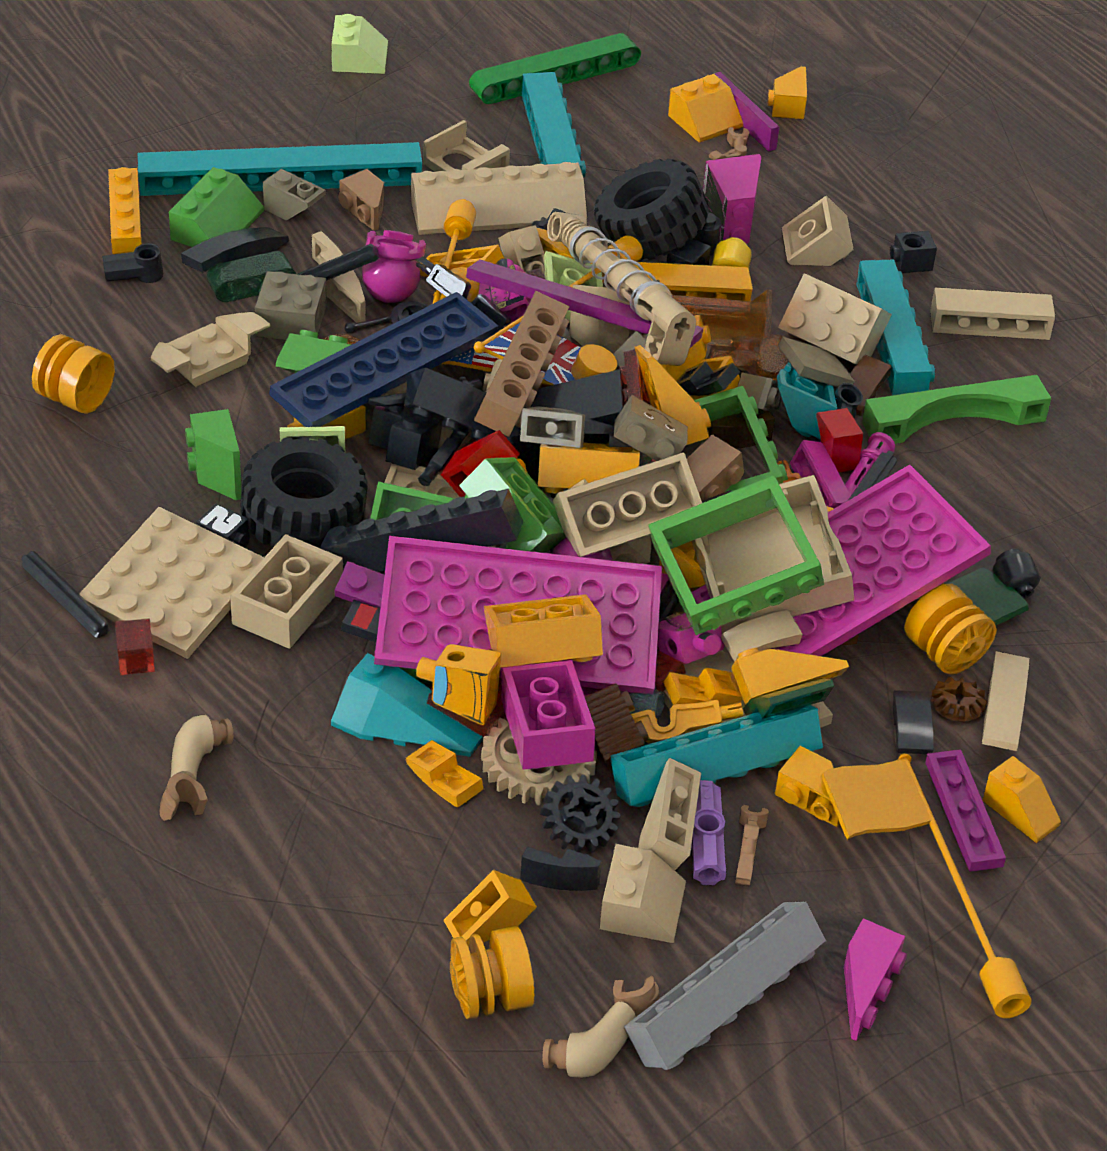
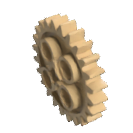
M502 718L498 719V728L490 726L489 736H484L481 752L483 772H488L489 783L497 782L498 792L508 788L509 799L520 794L522 795V803L525 804L532 797L535 798L537 805H541L542 799L548 791H551L556 781L563 784L569 775L572 776L575 782H578L581 775H585L587 783L590 784V776L595 774L597 751L595 750L594 743V761L522 770L509 723Z

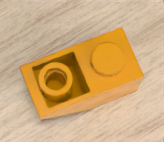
M799 746L778 773L775 795L787 803L813 814L820 820H824L836 827L840 824L821 778L823 772L833 769L832 762Z

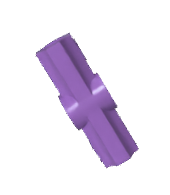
M700 780L691 843L693 879L700 881L702 885H715L717 882L725 880L726 877L724 849L725 819L722 815L721 787L716 786L713 781Z

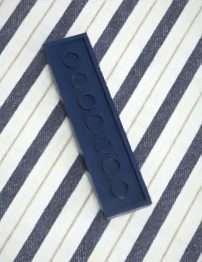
M455 292L271 385L269 395L303 426L321 427L367 403L370 397L381 396L407 382L409 373L423 368L432 369L474 347L476 342H483L497 333L498 325L461 294Z

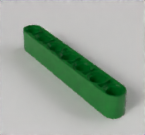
M619 33L478 70L471 76L469 87L485 104H493L522 96L523 74L555 72L557 82H561L564 85L631 67L639 61L641 50L626 34Z

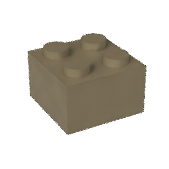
M267 271L255 306V313L270 323V327L257 332L256 336L287 340L290 333L299 335L300 330L318 333L326 309V278Z

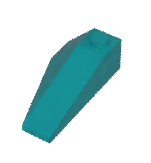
M788 362L785 368L781 369L778 373L777 382L791 425L796 432L803 436L810 437L812 435L820 439L816 413L837 409L833 386L799 376L791 363Z
M369 653L364 656L349 674L331 719V726L353 736L373 741L374 737L392 739L395 745L405 746L406 742L425 745L433 740L456 753V755L471 757L483 741L484 736L488 734V729L481 724L435 704L432 701V690L401 668L374 664L375 656Z

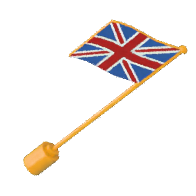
M626 235L614 242L618 249L625 251L630 256L631 260L636 262L641 260L643 249L636 238ZM611 244L608 246V249H615V247ZM620 253V259H628L624 254ZM598 268L594 269L596 275L602 272ZM592 271L569 285V287L582 285L594 277ZM523 316L483 342H476L474 344V351L479 354L486 352L503 360ZM562 337L547 371L544 372L546 374L542 383L551 386L575 380L571 373V368L581 348Z

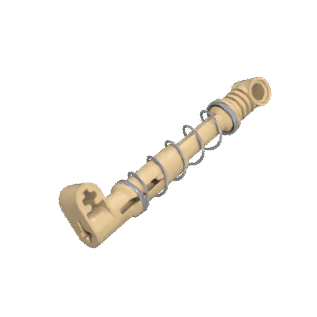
M561 212L552 213L547 225L549 239L555 242H562L577 262L584 268L592 270V275L596 279H604L605 286L609 290H617V296L620 300L629 301L630 308L644 320L652 321L645 350L659 364L682 365L687 358L696 328L695 317L672 298L671 292L663 283L657 282L651 273L644 271L643 267L638 262L631 260L625 251L618 249L613 241L606 239L600 230L587 226L583 215ZM608 243H611L615 249H608ZM620 253L624 254L628 259H620ZM592 263V266H586L585 264ZM597 267L605 274V276H597L595 274L594 268Z

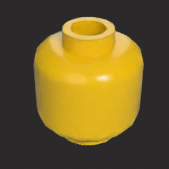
M727 238L717 244L712 266L748 267L749 269L752 257L751 249L739 238Z

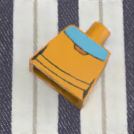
M450 644L445 647L437 661L422 657L416 669V677L433 682L432 701L435 704L484 725L497 704L501 653Z

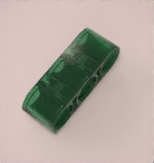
M274 251L217 264L208 270L206 279L219 301L232 302L258 296L267 271L284 272L287 274H296V271L283 252Z

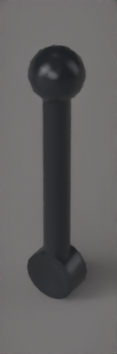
M391 316L355 324L348 322L344 328L347 333H353L356 329L391 322Z

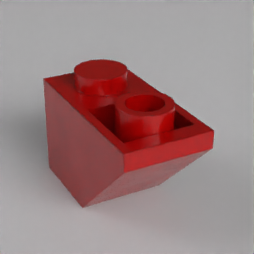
M498 430L456 451L441 473V476L460 497H465L466 493L459 485L486 458H517L520 453L504 434Z

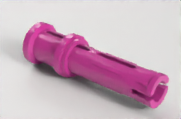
M876 432L868 439L867 448L861 451L860 462L845 483L850 495L853 494L881 452L895 451V443L887 434ZM880 442H883L881 448L878 449L877 447Z

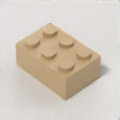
M804 273L778 328L857 365L864 355L872 356L892 314Z
M285 534L230 595L232 624L290 649L335 597V588L343 573V558Z

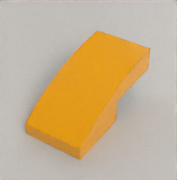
M705 667L699 677L670 672L663 681L673 705L718 700L720 707L743 700L734 674L729 671Z
M433 740L406 757L408 766L439 796L457 808L484 790L482 778L459 766L456 753Z

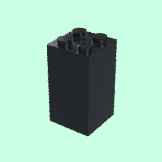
M619 369L539 388L530 407L567 409L584 414L587 419L605 422L614 426L615 419L629 400V395ZM515 425L510 437H506L520 453L516 459L524 461L528 474L534 481H537L541 444L520 441L521 428ZM584 434L583 442L602 444V434Z

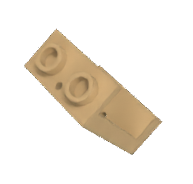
M465 120L424 141L423 164L435 172L454 169L443 161L444 156L452 153L462 154L471 159L470 162L462 165V170L509 166L510 149L501 144L488 151L466 137L467 122Z

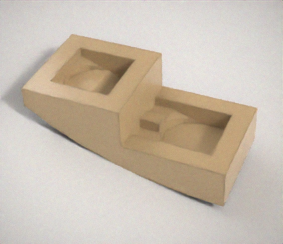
M784 610L741 623L722 633L721 639L735 662L739 658V653L751 648H758L760 652L769 648L799 644L803 634L789 610Z

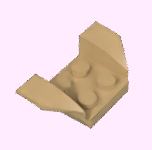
M254 312L216 317V324L211 323L168 343L159 342L151 355V361L159 365L167 373L175 369L178 370L193 386L197 387L247 364L251 354L250 336L269 328L270 323Z

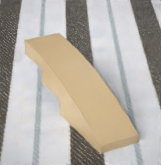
M322 231L312 235V258L318 264L343 255L340 249ZM354 270L327 280L326 296L356 323L364 322L365 298Z
M996 651L984 718L982 744L1017 751L1026 695L1029 658Z

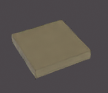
M782 337L779 342V349L799 376L839 387L842 383L853 384L855 382L833 353L786 337Z

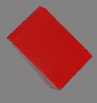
M848 408L816 413L821 443L824 444L838 473L854 471L860 462L863 432Z

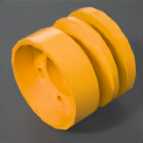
M59 334L49 339L39 351L33 365L32 386L37 394L59 403L62 402L64 406L80 413L88 414L95 411L103 403L110 391L115 373L114 360L106 352L88 345L85 346L80 341Z
M953 583L942 584L923 595L910 610L904 626L906 635L921 650L927 652L928 658L935 662L937 667L946 674L960 673L979 661L990 648L997 631L995 622L985 615L982 609L973 605V601Z
M518 926L492 930L490 933L489 949L487 950L478 934H471L469 948L462 936L452 938L450 949L451 980L455 996L459 1000L467 1020L478 1017L479 1003L486 1016L492 1015L495 1007V996L497 995L507 1012L533 1006L535 994L532 967L525 939Z

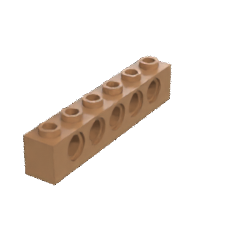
M535 291L474 421L495 431L500 430L508 437H510L515 425L521 428L523 407L530 408L546 374L544 372L547 371L570 321L564 318L569 308L568 305Z

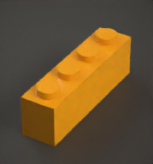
M126 167L108 169L112 254L134 252L136 247L142 245L137 168Z
M638 262L644 271L651 273L656 278L657 282L663 283L671 292L672 298L687 310L748 312L753 290L748 267Z

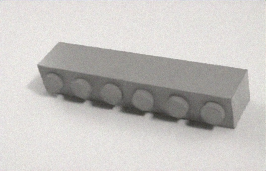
M783 902L624 1026L645 1067H657L667 1070L679 1065L683 1061V1055L691 1048L705 1044L711 1038V1032L719 1026H724L734 1021L738 1016L737 1012L741 1008L760 1000L764 996L763 991L772 984L785 980L790 975V969L799 963L808 961L815 955L814 950L826 940L807 902Z

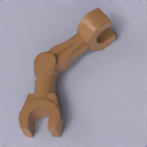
M729 127L727 141L734 149L725 154L715 150L709 154V158L716 160L746 156V144L749 136L748 129L743 128V133L738 134L733 131V127Z
M743 805L740 810L739 823L745 827L735 884L750 886L759 828L766 827L769 814L768 809L762 808L761 812L749 811L748 805Z

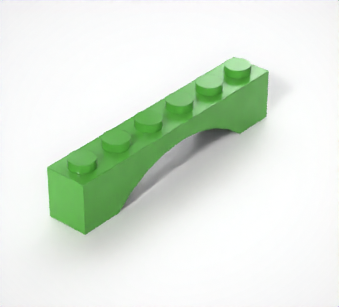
M1038 375L872 398L866 399L862 424L869 437L873 433L882 432L890 436L896 444L905 442L911 434L924 426L950 418L982 417L1001 420L1015 425L1044 422L1047 418L1051 396Z

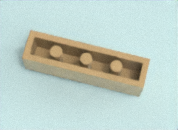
M935 288L930 309L933 333L1050 340L1055 320L1052 295Z

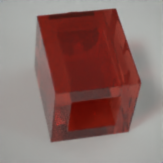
M150 618L115 622L120 675L155 672Z

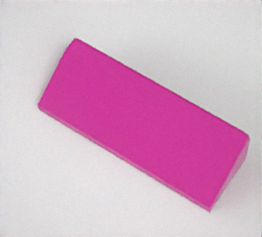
M803 440L790 465L795 473L800 474L801 478L815 475L825 505L835 509L848 501L851 495L824 444Z

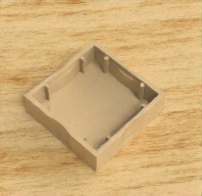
M815 475L779 485L821 564L824 585L810 590L809 593H802L787 599L779 605L769 606L754 612L746 618L736 619L721 625L722 633L741 623L774 612L789 610L792 617L854 601L852 574L839 539L835 536L829 525L827 507ZM777 508L692 541L710 599L804 562Z

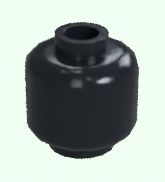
M1010 549L1001 553L996 558V563L992 568V572L1005 586L1013 587L1023 599L1030 597L1034 593V589L1041 579L1031 555L1019 549Z

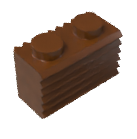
M617 683L585 696L595 726V743L607 769L612 770L611 755L645 746L644 742L650 740L642 721L640 720L635 723L630 713L635 710L628 691L626 690L621 693Z

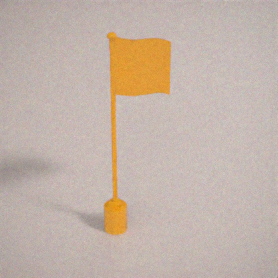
M901 754L898 760L879 765L842 766L823 772L821 778L847 840L866 833L905 831L927 824L930 825L989 959L980 970L979 977L995 1014L1000 1018H1012L1024 1013L1032 1002L1015 962L1010 958L995 956L910 764L911 756L909 754Z

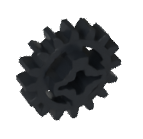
M569 775L563 784L556 781L551 791H548L543 801L546 804L543 805L540 814L547 818L544 820L542 827L544 829H553L549 839L551 841L558 838L562 839V849L565 850L571 844L574 845L576 852L580 853L583 846H586L588 851L593 853L598 844L605 847L610 837H613L618 827L615 824L621 818V814L614 810L619 802L615 799H608V795L611 792L609 787L604 790L598 788L600 780L595 779L592 784L587 783L586 776L581 775L578 782H575L572 776ZM565 798L562 810H558L559 802ZM599 818H602V826L596 830L597 821Z

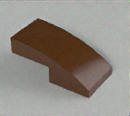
M864 355L850 373V376L855 381L853 385L863 395V400L856 410V414L862 416L864 413L866 399L875 398L876 391L890 376L892 368L891 365L868 355Z

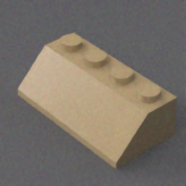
M683 452L559 492L554 498L553 504L564 534L578 556L584 557L650 535L648 524L702 504Z

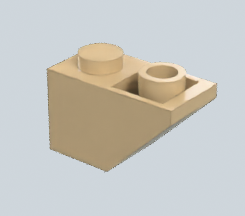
M536 225L508 232L498 238L505 259L512 260L526 274L545 279L544 251Z

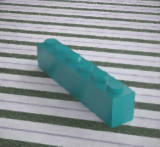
M555 72L523 74L522 99L540 164L579 163L582 175L585 177V161H580L581 148L579 144L576 145V130L571 129L572 118L571 113H567V100L562 98V83L557 82Z
M894 260L860 261L856 285L861 299L892 314L876 346L881 361L892 366L890 376L887 378L892 396L928 391L930 382H934L935 368L933 364L929 363L927 345L922 343L921 327L916 325L915 310L909 305V292L903 287L902 272L897 270Z
M808 705L764 719L757 712L611 755L616 794L630 806L640 807L650 804L669 758L701 772L700 780L713 781L715 784L716 780L728 776H744L751 769L777 766L781 760L790 758L799 746L810 751L823 748L818 708Z

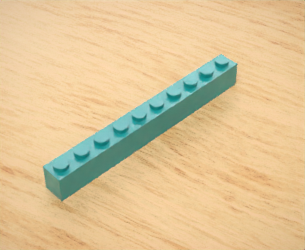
M419 142L138 153L140 196L187 194L212 167L238 175L252 192L263 191V181L280 169L323 189L340 188V180L365 169H368L384 182V186L411 185V173L422 172V158Z

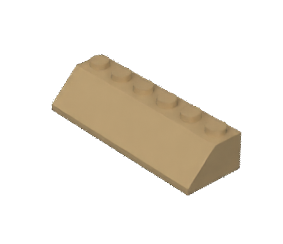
M563 162L561 164H535L532 166H506L500 168L481 167L468 170L452 169L449 171L411 173V203L419 235L445 233L444 222L449 206L459 199H466L474 205L476 219L472 231L530 227L533 221H540L542 217L548 219L553 208L570 214L583 215L587 222L584 179L579 163Z

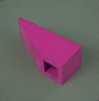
M864 918L848 945L844 964L851 1039L857 1041L863 1028L870 1030L878 1013V1008L875 1005L878 1000L885 1002L893 983L890 977L892 973L900 974L907 957V953L902 952L905 940L904 935Z

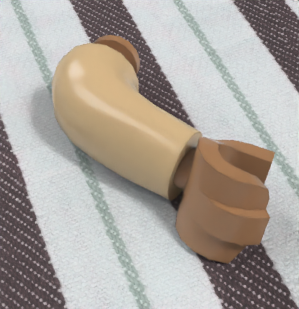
M199 715L186 721L179 730L173 747L171 778L160 802L159 811L163 821L172 819L177 811L179 802L190 803L195 815L203 814L208 799L204 788L196 781L198 768L202 757L206 753H211L213 746L220 745L221 741L224 745L232 744L233 727L229 719H221L219 724L217 720L210 721L207 715Z
M654 977L646 978L641 989L625 992L624 980H615L613 986L615 1004L593 1028L585 1032L571 1033L568 1040L560 1039L558 1044H555L553 1039L545 1040L543 1046L544 1068L551 1069L554 1064H557L558 1069H567L568 1076L579 1078L594 1076L602 1071L614 1059L629 1037L624 1026L660 999L659 987L654 982Z

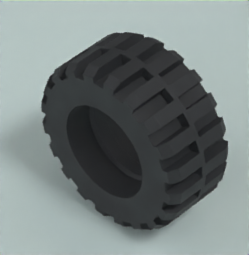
M668 158L666 161L657 159L651 163L639 164V167L630 168L625 171V174L615 177L610 185H606L603 188L602 195H598L594 207L595 220L606 239L615 242L627 235L633 236L640 242L643 249L640 261L646 258L648 260L656 259L657 256L662 254L665 256L670 254L673 249H679L684 246L687 240H692L697 235V231L703 228L709 213L708 200L693 168L680 160L676 161Z
M292 437L283 438L279 443L273 441L267 444L264 450L260 448L253 454L244 467L240 506L241 515L248 518V530L252 535L256 534V539L264 545L270 544L272 549L285 534L320 548L330 529L336 526L348 527L357 525L364 520L368 480L365 477L366 473L360 463H357V459L350 452L346 454L343 447L337 444L332 446L328 444L327 440L319 438L318 441L309 440V437H300V439L292 440ZM306 493L320 498L302 499L288 494Z

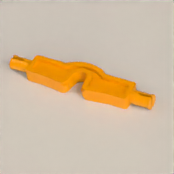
M718 700L673 705L669 710L671 722L666 727L658 725L655 712L647 709L631 714L635 723L640 720L642 721L650 739L646 742L650 744L722 723V720L744 716L741 702L719 707Z

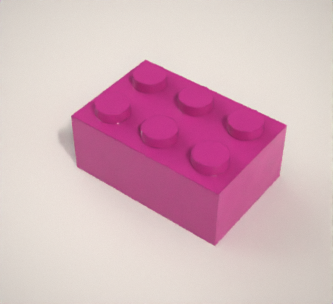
M572 660L503 667L502 703L522 770L594 761L595 726Z

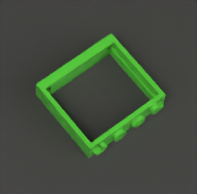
M744 386L694 400L699 402L701 409H706L710 422L742 412L767 470V473L732 484L726 491H735L775 475L779 484L788 480L784 465H778L776 462L778 454L774 442H768L766 439L768 431L763 418L758 419L756 416L758 414L756 401L753 396L748 397ZM646 455L648 463L656 462L655 459Z
M775 475L648 524L654 548L695 635L711 629L715 630L719 626L736 619L746 618L754 612L769 606L779 605L787 599L802 593H809L810 590L824 585L821 564ZM777 508L804 562L696 604L671 549Z

